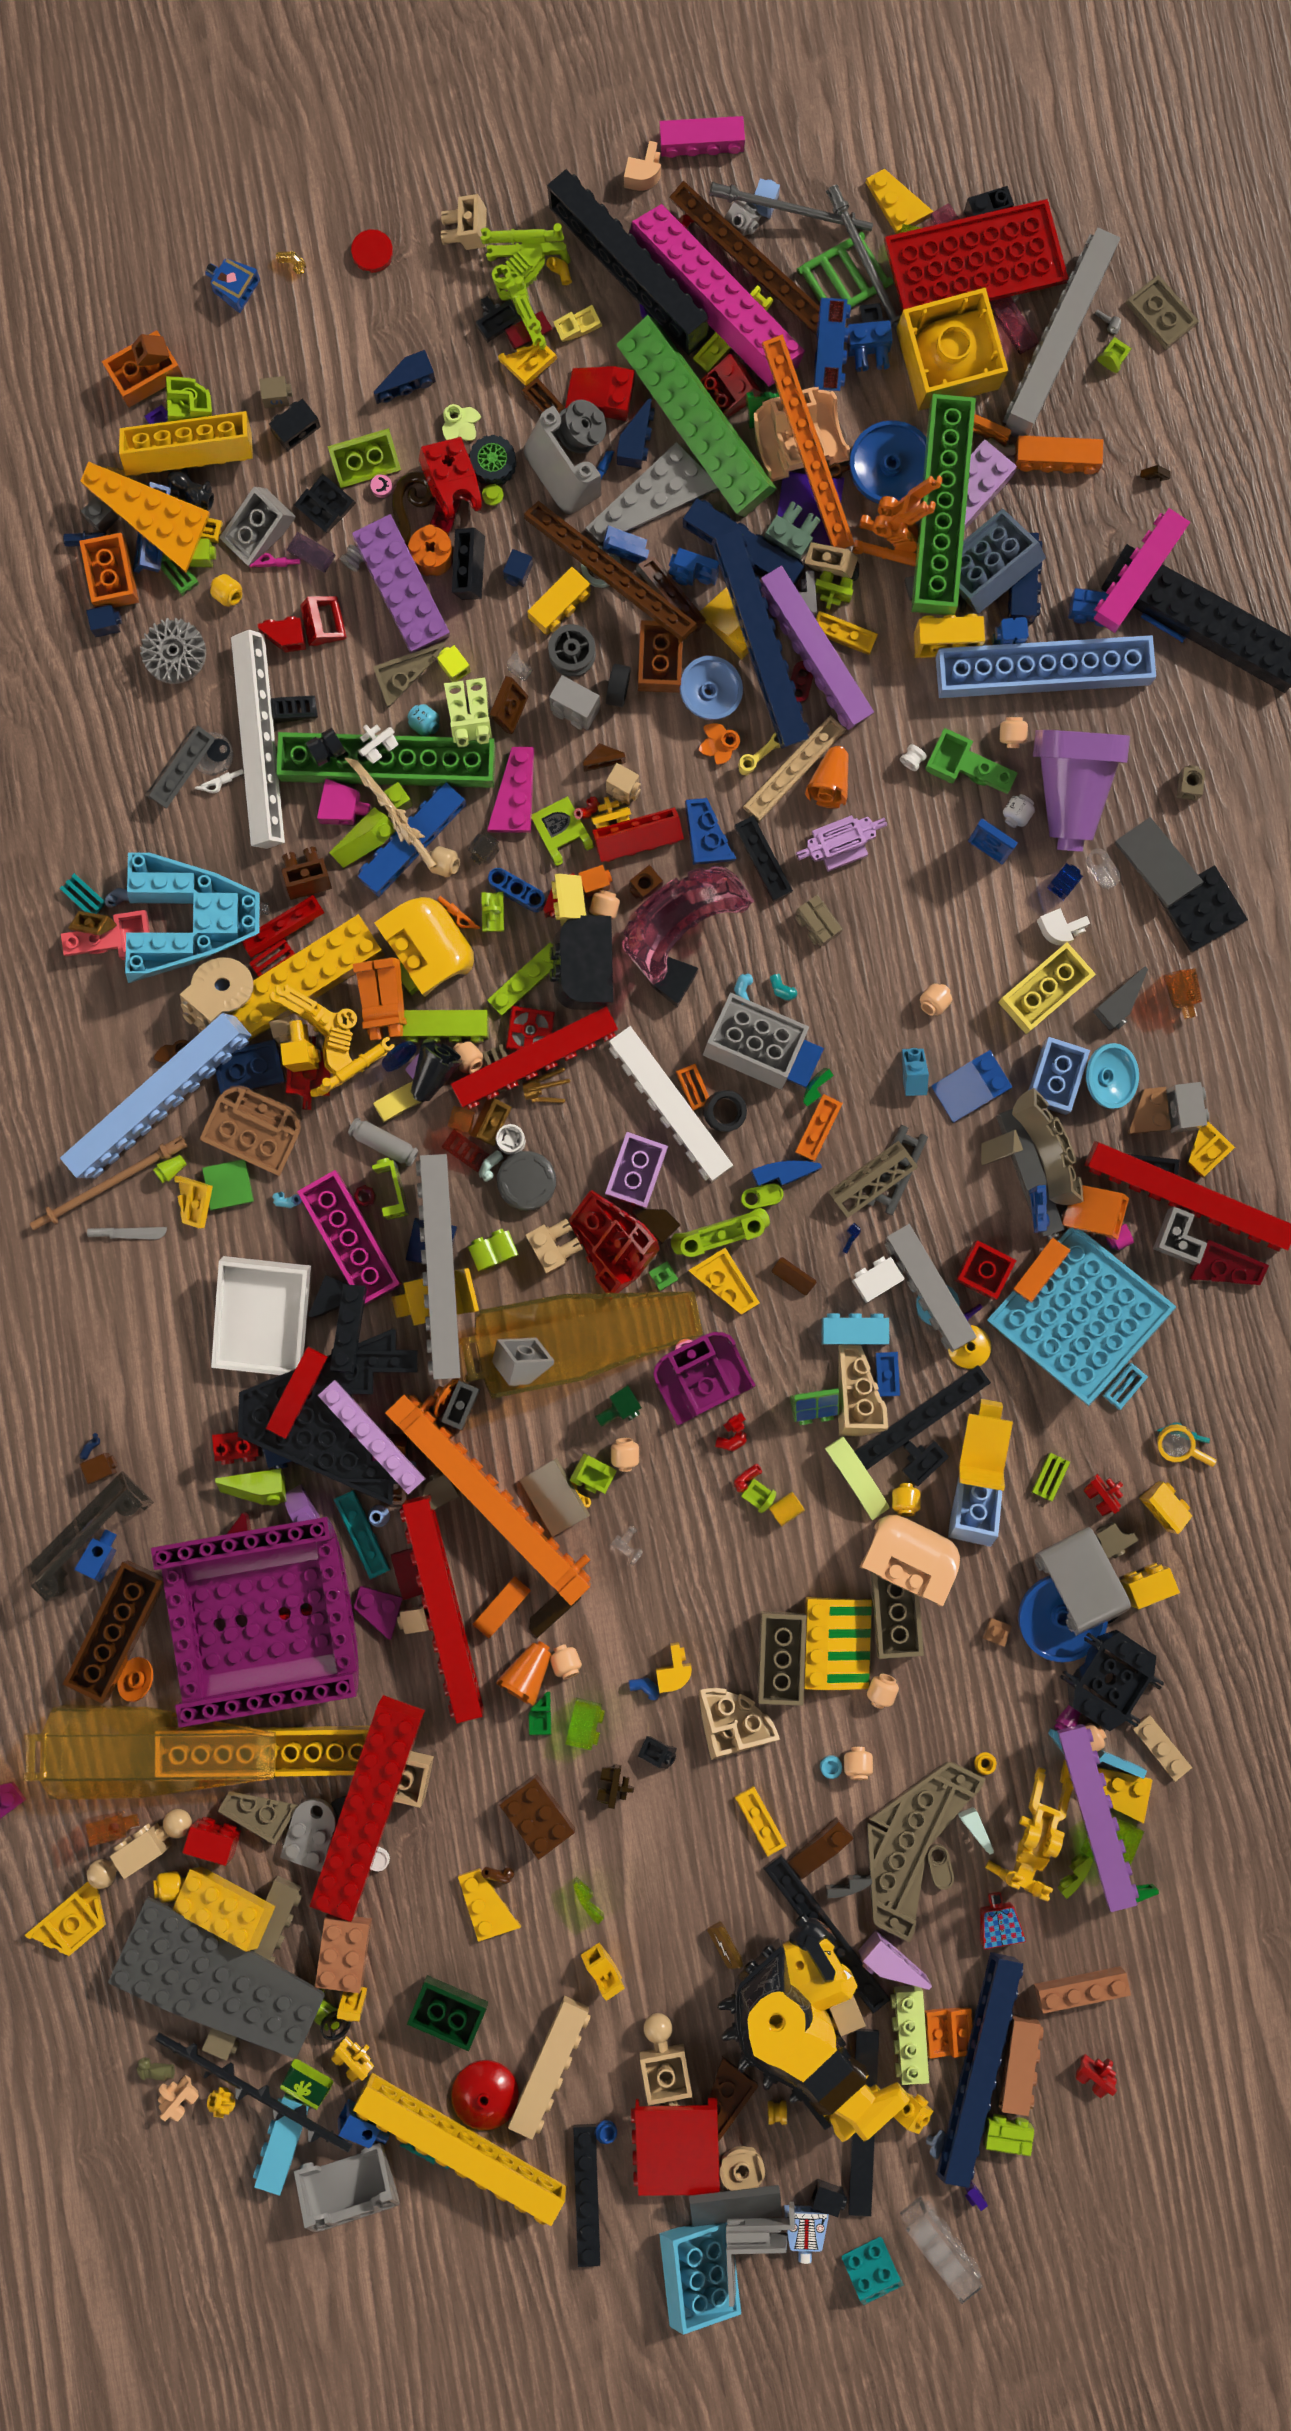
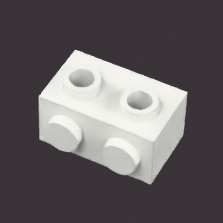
M883 1256L873 1262L875 1267L867 1271L866 1268H863L854 1274L856 1278L852 1282L865 1303L904 1280L903 1275L891 1257L885 1259Z

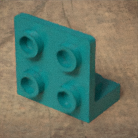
M878 2237L842 2255L844 2265L858 2298L863 2305L904 2286L882 2237Z

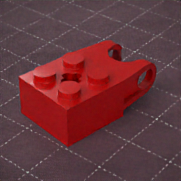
M457 437L422 446L419 462L433 498L435 497L444 515L448 519L453 518V501L458 499L467 501L474 511H480L482 502L478 482L462 438Z

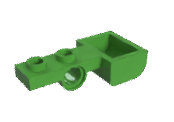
M944 728L925 768L926 771L952 784L960 772L969 776L970 780L978 785H989L1008 794L1018 773L969 751L973 743L972 740Z

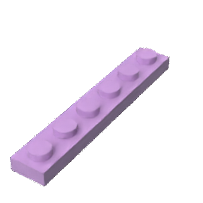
M336 1380L318 1395L407 1494L413 1491L425 1479Z

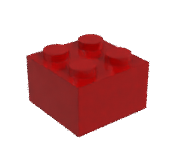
M977 1240L973 1242L954 1281L991 1300H996L1017 1260Z
M209 1817L199 1818L190 1826L183 1853L226 1866L234 1857L241 1830H237V1827L233 1824H217L214 1819Z

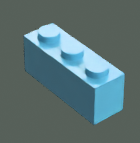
M829 1313L827 1318H822V1345L889 1344V1318H884V1314H870V1318H862V1314H849V1318H840L838 1313Z

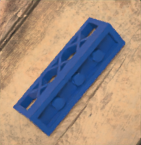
M149 482L147 485L170 495V487ZM139 532L137 533L133 572L139 573L143 568L159 572L163 552L151 544Z

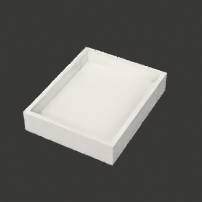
M223 1256L219 1260L211 1368L282 1375L296 1369L304 1354L311 1266Z

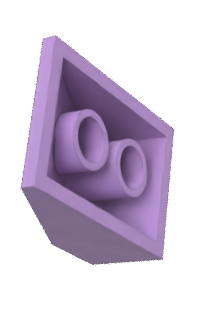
M875 1930L858 1950L861 1956L860 1960L863 1963L862 1966L872 1975L875 1972L880 1977L928 1990L932 1987L927 1975L878 1931Z

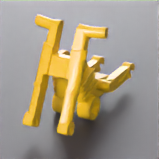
M287 984L284 986L283 992L280 990V985H277L275 993L272 991L269 994V999L272 1003L279 1004L303 1018L313 1026L315 1032H320L325 1036L322 1047L324 1065L333 1076L324 1078L320 1087L312 1089L310 1092L312 1097L323 1096L357 1073L365 1071L366 1067L368 1068L370 1064L384 1057L395 1047L394 1044L386 1045L390 1040L389 1037H386L375 1047L364 1054H360L359 1058L352 1061L349 1056V1046L353 1033L350 1032V1029L357 1022V1016L353 1010L342 1009L340 1012L333 1013Z
M1038 1767L1028 1807L1033 1816L1032 1819L1025 1816L1020 1818L1019 1824L1025 1826L1026 1829L1018 1844L1014 1870L1003 1869L990 1860L987 1861L985 1868L998 1875L1010 1887L1019 1890L1021 1886L1024 1890L1032 1893V1896L1039 1897V1899L1048 1902L1050 1899L1049 1894L1050 1892L1052 1893L1053 1888L1046 1886L1044 1882L1033 1880L1036 1870L1043 1871L1049 1863L1051 1856L1056 1858L1061 1851L1065 1833L1056 1829L1058 1823L1066 1818L1073 1785L1070 1779H1065L1058 1810L1039 1803L1046 1770Z

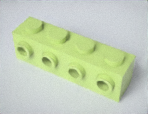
M917 1986L894 1987V1994H890L891 2008H895V2017H892L893 2032H897V2040H893L894 2054H898L899 2062L895 2063L896 2078L900 2077L902 2085L929 2083L923 1990Z

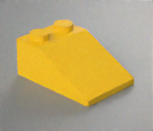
M726 587L700 613L706 619L707 625L742 660L749 652Z

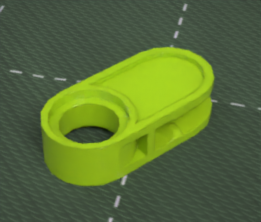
M777 1184L749 1188L743 1192L741 1203L749 1210L775 1205L782 1200L784 1196L783 1189ZM748 1193H754L758 1201L754 1205H749L745 1201V1196Z

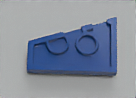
M708 799L686 800L685 809L693 865L735 861L736 857L727 843L728 840L725 834L723 835L717 823L718 820Z

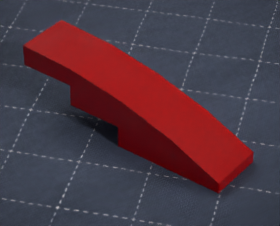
M307 1347L266 1429L285 1439L288 1437L296 1418L299 1416L308 1396L313 1390L328 1358L327 1356Z

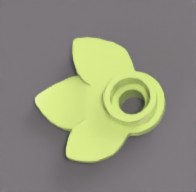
M455 404L446 407L443 412L445 423L442 428L445 439L461 437L465 441H474L476 429L473 423H476L481 418L478 411L471 407L461 408ZM452 414L458 415L455 419H452L450 416Z

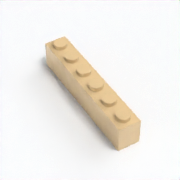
M564 1996L519 2097L516 2110L509 2120L508 2129L532 2140L535 2133L540 2134L544 2125L542 2117L545 2112L549 2113L554 2101L551 2099L554 2090L559 2091L563 2078L560 2077L563 2069L567 2071L572 2061L570 2053L572 2049L578 2048L581 2041V2036H579L581 2028L586 2029L591 2015H588V2006Z

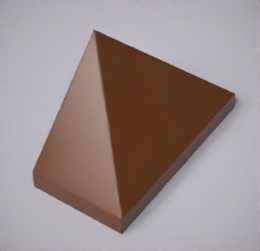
M599 743L583 761V770L587 772L614 766L616 763H626L625 753Z

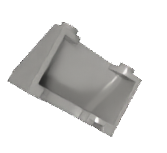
M553 405L540 415L525 443L524 455L563 513L572 514L601 496V475L590 462H582L574 467L557 441L559 437L556 430L561 425V417Z
M1090 1527L1080 1530L1035 1554L1037 1568L1039 1571L1043 1570L1045 1573L1050 1574L1069 1611L1066 1624L1071 1632L1074 1631L1076 1636L1116 1618L1130 1609V1600L1099 1540Z
M374 2141L371 2148L365 2147L361 2150L362 2153L323 2166H314L313 2162L305 2163L300 2166L299 2170L294 2171L305 2229L312 2232L324 2231L400 2204L382 2143Z

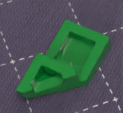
M823 1068L808 1083L803 1098L806 1107L822 1096L817 1088L834 1076L830 1069Z
M546 1692L531 1708L529 1712V1736L552 1735L551 1692Z

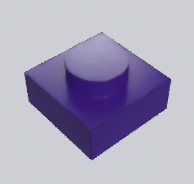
M162 405L144 416L149 424L168 422L167 411Z
M971 2180L970 2187H965L967 2191L965 2197L972 2207L977 2205L980 2211H982L988 2204Z

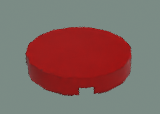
M369 229L359 233L353 240L351 253L354 263L359 269L376 273L383 271L391 263L394 250L390 238L385 233Z

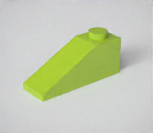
M374 807L329 853L344 868L384 844L396 830H394L393 823L389 818Z
M281 1468L215 1478V1483L221 1493L262 1505L274 1506L286 1502V1483Z

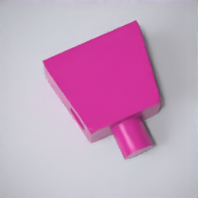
M325 779L317 816L320 824L354 825L357 815L366 816L370 812V804L360 802L359 791Z

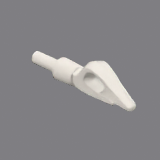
M240 769L231 774L227 772L218 778L201 784V786L195 787V789L209 793H218L222 784L233 781V778L244 774V771ZM210 786H216L214 790H209Z

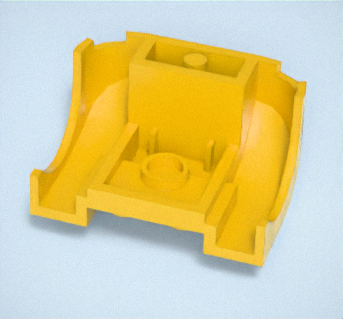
M419 897L406 901L374 922L424 996H427L434 988L457 974L466 975L473 969L474 952L448 911L432 898Z

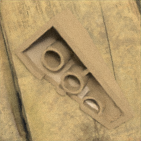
M839 1345V1436L861 1437L888 1430L887 1407L880 1397L878 1385L873 1380L870 1372L871 1368L861 1345Z

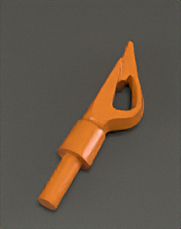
M441 896L438 897L437 900L447 908V911L456 916L457 926L460 928H481L461 912L456 905L450 904ZM465 920L469 925H463L460 921Z

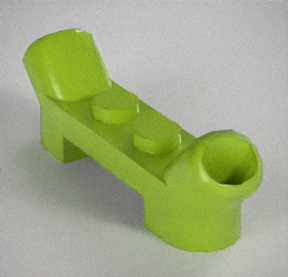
M757 1208L750 1213L685 1233H675L671 1238V1247L677 1255L695 1257L704 1254L706 1250L745 1238L750 1240L762 1235L764 1229L769 1226L770 1219L764 1209Z

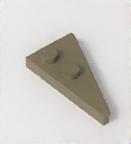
M444 642L373 666L387 707H390L439 656V653L445 648Z

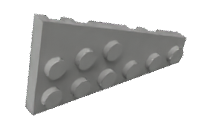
M676 442L597 516L585 530L601 546L603 545L608 525L625 532L634 528L637 529L651 520H657L682 508L683 505L697 498L702 499L704 495L711 492L714 493L719 491L708 473Z

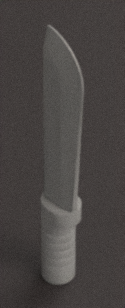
M167 1227L88 1228L87 1236H106L110 1239L156 1240L165 1235Z

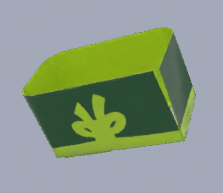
M294 2059L280 2089L317 2110L330 2091L333 2080L304 2062Z

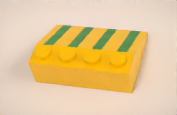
M806 1597L804 1689L850 1690L869 1688L871 1599Z

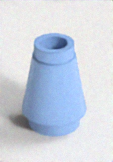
M376 1505L369 1510L368 1520L373 1526L382 1527L388 1523L390 1513L385 1506ZM374 1514H380L379 1521L373 1518Z

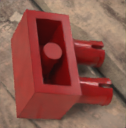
M238 1432L212 1435L214 1461H221V1465L235 1464L234 1459L243 1458V1462L257 1461L256 1457L262 1456L261 1447L239 1438Z

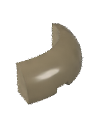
M1035 1088L1023 1093L1016 1101L1012 1115L1025 1128L1039 1153L1046 1174L1049 1200L1062 1205L1083 1202L1082 1181L1080 1177L1076 1176L1074 1164L1077 1163L1070 1140L1059 1118H1053L1047 1109L1049 1106L1048 1102Z

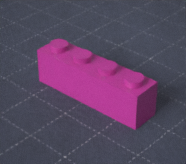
M743 116L660 121L661 157L673 158L679 155L696 156L698 154L717 155L718 153L737 154L744 152L745 133Z

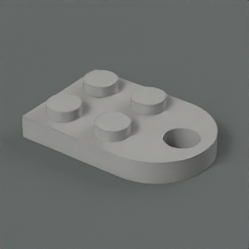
M311 1798L302 1802L295 1809L280 1858L321 1872L337 1826L336 1812L327 1801ZM313 1806H320L323 1810V1815L316 1816L313 1813Z

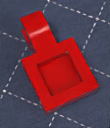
M739 1412L723 1424V1427L727 1432L732 1430L733 1433H739L745 1429L743 1421L746 1418Z

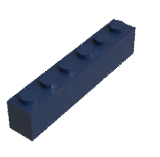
M697 498L683 518V528L712 545L715 537L740 529L741 535L744 534L747 540L746 550L748 556L751 555L754 561V572L761 577L782 565L795 586L803 574L804 565L798 558L788 556L777 545L772 546L760 534L755 535L750 532L744 524H737L731 520L727 513L723 511L718 512L708 501H701Z

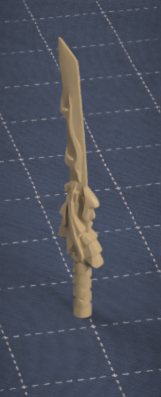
M345 758L357 772L363 785L369 787L377 796L380 806H385L388 810V817L392 819L394 830L397 831L400 841L403 842L405 840L409 846L413 844L429 870L435 867L436 863L419 840L420 838H425V836L421 834V831L409 826L408 818L405 816L406 811L397 809L358 760Z

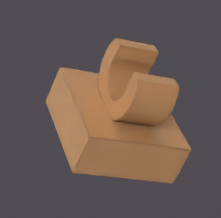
M990 1617L983 1639L1005 1647L1012 1626Z

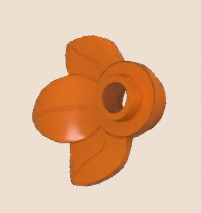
M718 723L705 725L703 728L708 738L700 745L699 752L705 756H715L717 765L726 763L730 760L732 751L736 750L740 745L738 733L733 730H726L723 725ZM731 738L733 743L727 744L725 740Z

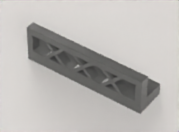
M193 726L144 796L153 799L167 809L216 738L200 726Z

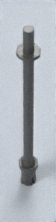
M712 181L709 196L726 199L729 203L740 200L844 225L841 217L834 213L738 191L736 185L733 184L727 186ZM851 212L850 218L855 228L872 231L873 223L855 219V213Z
M837 184L828 188L829 190H826V194L834 207L833 212L841 217L890 319L891 328L894 327L896 331L901 315L897 316L848 213L850 205L848 201L844 200Z

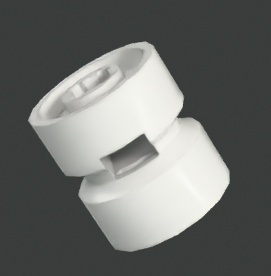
M513 1124L504 1125L497 1132V1144L506 1155H513L524 1149L526 1143L525 1136L518 1126Z

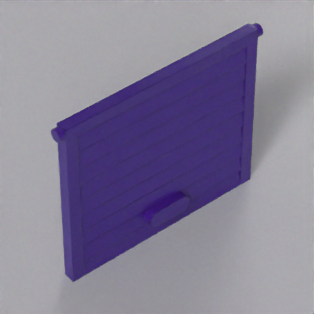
M789 472V477L782 479L777 515L782 517L790 502H795V508L799 505L802 511L795 519L793 525L800 528L808 514H814L813 520L817 516L820 522L810 535L813 537L812 543L831 546L807 474ZM832 478L841 503L844 478Z

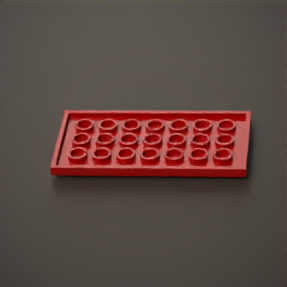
M1048 199L894 234L884 238L902 312L904 309L986 288L989 301H994L1066 284L1069 280Z

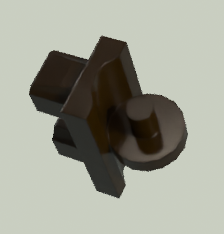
M615 1764V1767H602L600 1780L612 1782L611 1790L598 1788L597 1801L608 1804V1808L615 1809L617 1791H621L619 1798L621 1800H626L627 1793L634 1792V1787L629 1785L630 1777L623 1776L622 1784H619L622 1765Z

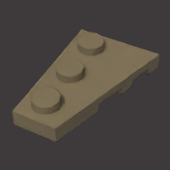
M229 1791L218 1812L276 1845L299 1805Z

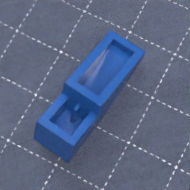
M782 1161L752 1169L751 1174L757 1187L776 1179L782 1187L820 1170L822 1166L820 1163L809 1161Z

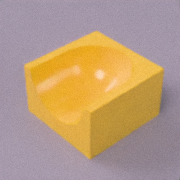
M986 288L903 310L896 331L918 411L930 407L933 394L972 397L1000 388L1009 370Z

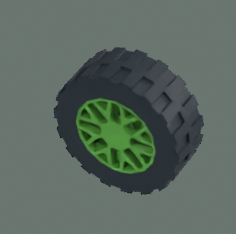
M486 435L482 439L479 438L473 444L469 457L476 478L481 484H496L499 486L512 478V475L515 473L516 455L513 446L510 445L507 439L505 440L501 436Z

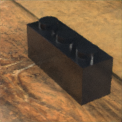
M476 528L455 529L452 593L461 600L482 599L485 536Z

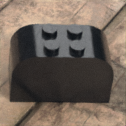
M580 915L581 918L568 919L556 933L553 939V947H550L549 952L550 960H553V969H550V981L554 982V994L557 1000L569 1009L600 1010L606 1006L608 1008L613 1003L611 916Z

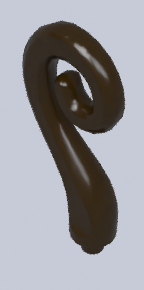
M420 471L404 475L395 485L392 494V510L396 526L407 548L411 538V528L403 506L405 491L410 485L415 483L426 487L427 493L421 498L417 497V491L414 487L409 489L407 498L415 507H426L434 500L424 472Z

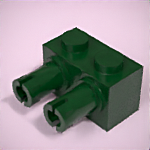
M627 1385L611 1395L609 1398L612 1401V1406L595 1417L601 1427L618 1417L620 1419L628 1418L629 1421L640 1415L638 1410L642 1407Z

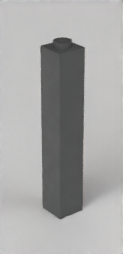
M1013 1109L999 1113L996 1118L1002 1134L1016 1130L1023 1151L1012 1154L1010 1157L1031 1215L1029 1190L1035 1186L1046 1185V1210L1049 1216V1227H1047V1231L1038 1233L1039 1237L1046 1236L1047 1240L1052 1239V1237L1060 1236L1059 1231L1064 1230L1055 1203L1049 1200L1047 1180L1033 1141L1022 1124L1012 1115Z

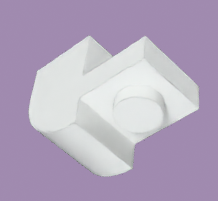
M1061 909L1040 916L1037 920L1046 940L1059 946H1063L1066 942L1070 944L1074 940L1072 934L1074 937L1086 932L1085 928L1090 925L1087 916L1067 924Z

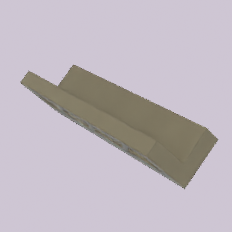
M897 1141L828 1192L845 1216L849 1218L917 1169L918 1166L904 1146ZM906 1157L910 1165L903 1170L897 1169L898 1162ZM884 1172L891 1173L890 1180L879 1182L880 1175ZM866 1185L873 1186L872 1193L861 1195L862 1189ZM848 1198H856L855 1205L846 1210L842 1203Z

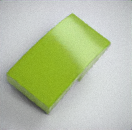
M1087 1853L1083 1855L1078 1854L1072 1859V1864L1069 1867L1074 1874L1072 1876H1065L1057 1887L1066 1899L1079 1888L1091 1868L1093 1860Z

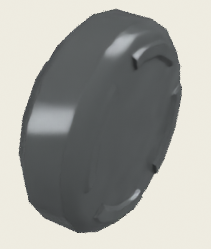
M520 1151L509 1156L501 1164L497 1174V1188L502 1199L511 1207L521 1211H534L545 1206L553 1197L556 1189V1173L552 1164L543 1155L532 1151Z

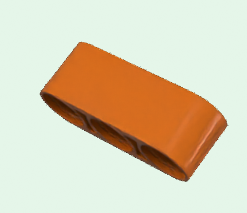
M514 1576L472 1625L490 1639L531 1590Z

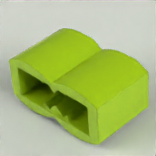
M503 1229L492 1232V1237L484 1240L483 1237L471 1241L472 1245L468 1248L478 1272L519 1256L509 1230L504 1232Z

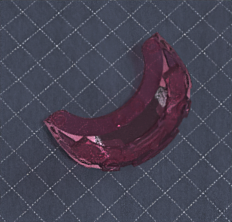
M712 866L710 870H704L703 867L688 872L687 877L681 880L675 878L662 886L636 910V918L633 921H629L625 927L624 935L626 937L622 941L623 949L654 985L665 978L668 971V954L676 941L681 939L687 930L695 927L700 921L719 913H742L749 908L754 900L737 875L725 867Z

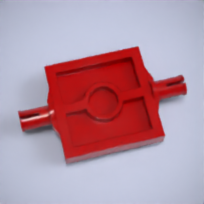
M309 1036V1042H312L316 1047L317 1037ZM321 1051V1062H318L319 1069L293 1072L287 1068L286 1094L302 1096L303 1110H311V1090L320 1087L324 1078L332 1077V1073L324 1065L323 1052ZM330 1091L323 1096L330 1097Z

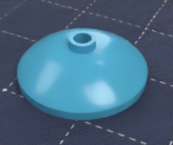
M1110 1043L1102 1045L1092 1054L1086 1070L1087 1087L1092 1098L1102 1107L1115 1109L1125 1106L1134 1097L1139 1084V1068L1134 1055L1128 1048L1121 1044Z

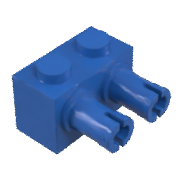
M890 320L848 324L849 336L848 341H846L848 357L855 356L856 371L861 372V368H863V372L869 369L867 358L869 354H876V367L878 370H882V366L884 369H888L890 367L888 353L893 341Z

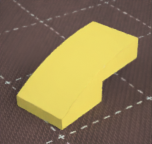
M593 305L576 314L570 312L553 322L562 342L578 338L602 327V323Z
M412 1082L373 1103L383 1122L421 1103L413 1098L411 1093Z

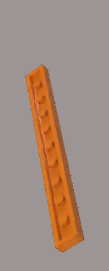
M783 334L763 341L761 344L830 544L833 547L843 549L854 546L843 508Z

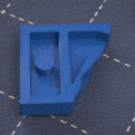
M1039 1185L1029 1190L1034 1233L1045 1232L1047 1227H1049V1216L1046 1210V1185Z

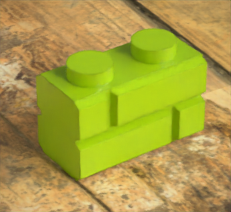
M1000 2114L986 2117V2128L983 2136V2145L986 2150L1031 2156L1034 2128L1027 2119L1017 2117L1015 2121L1007 2120L1006 2116Z

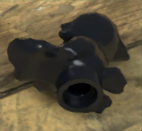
M188 467L181 470H173L169 473L167 482L173 494H176L177 497L180 494H184L186 502L202 509L210 510L212 508L214 493H212L209 481H206L203 486L193 483L188 475Z

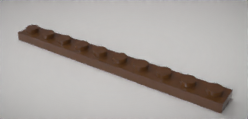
M683 180L669 197L670 200L817 335L820 306ZM829 316L828 321L836 322L833 318Z
M537 501L524 513L526 521L680 641H684L696 629L697 623L540 501Z

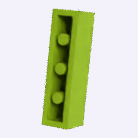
M404 1010V1018H406L407 1024L403 1025V1037L401 1038L406 1040L407 1043H418L419 1039L435 1040V1043H439L440 1039H449L451 1043L462 1042V1039H471L473 1043H482L484 1039H489V1013L487 1010Z

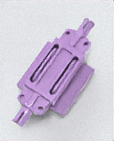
M851 815L813 830V838L807 841V848L796 852V856L799 861L809 856L815 862L823 860L827 872L867 857L866 843L875 839L876 830L887 826V822H885V818L872 822L869 817L858 820L857 818L853 819Z

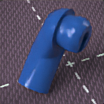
M651 1679L629 1680L630 1691L643 1690L650 1700H657L659 1698V1687Z

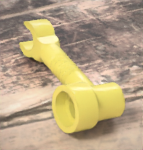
M776 733L753 756L745 754L740 758L738 763L740 774L749 775L764 756L775 748H780V744L774 741V738L777 737Z

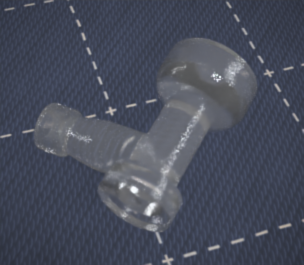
M630 1525L622 1538L617 1535L610 1546L613 1549L616 1547L629 1557L628 1562L634 1566L644 1551L639 1548L633 1550L627 1545L633 1534L637 1532V1529Z

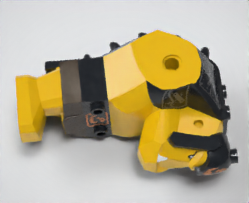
M803 1913L795 1920L797 1926L789 1934V1940L783 1943L778 1938L774 1943L768 1944L755 1960H750L744 1966V1970L741 1971L736 1979L734 1994L718 2003L717 2008L719 2010H730L731 2014H734L732 2026L723 2032L721 2038L724 2042L735 2039L739 2043L742 2056L738 2062V2071L743 2073L750 2066H755L761 2070L765 2077L763 2080L765 2091L778 2082L793 2088L789 2098L790 2103L803 2101L824 2130L833 2125L834 2133L841 2142L848 2140L855 2132L863 2141H866L903 2109L910 2099L898 2082L881 2090L876 2084L868 2087L866 2079L869 2074L866 2067L849 2055L844 2047L847 2045L839 2034L835 2035L830 2016L825 2010L850 2000L857 1988V1984L851 1970L840 1963L833 1951L835 1947L833 1942L836 1938L831 1930L820 1920L808 1918Z

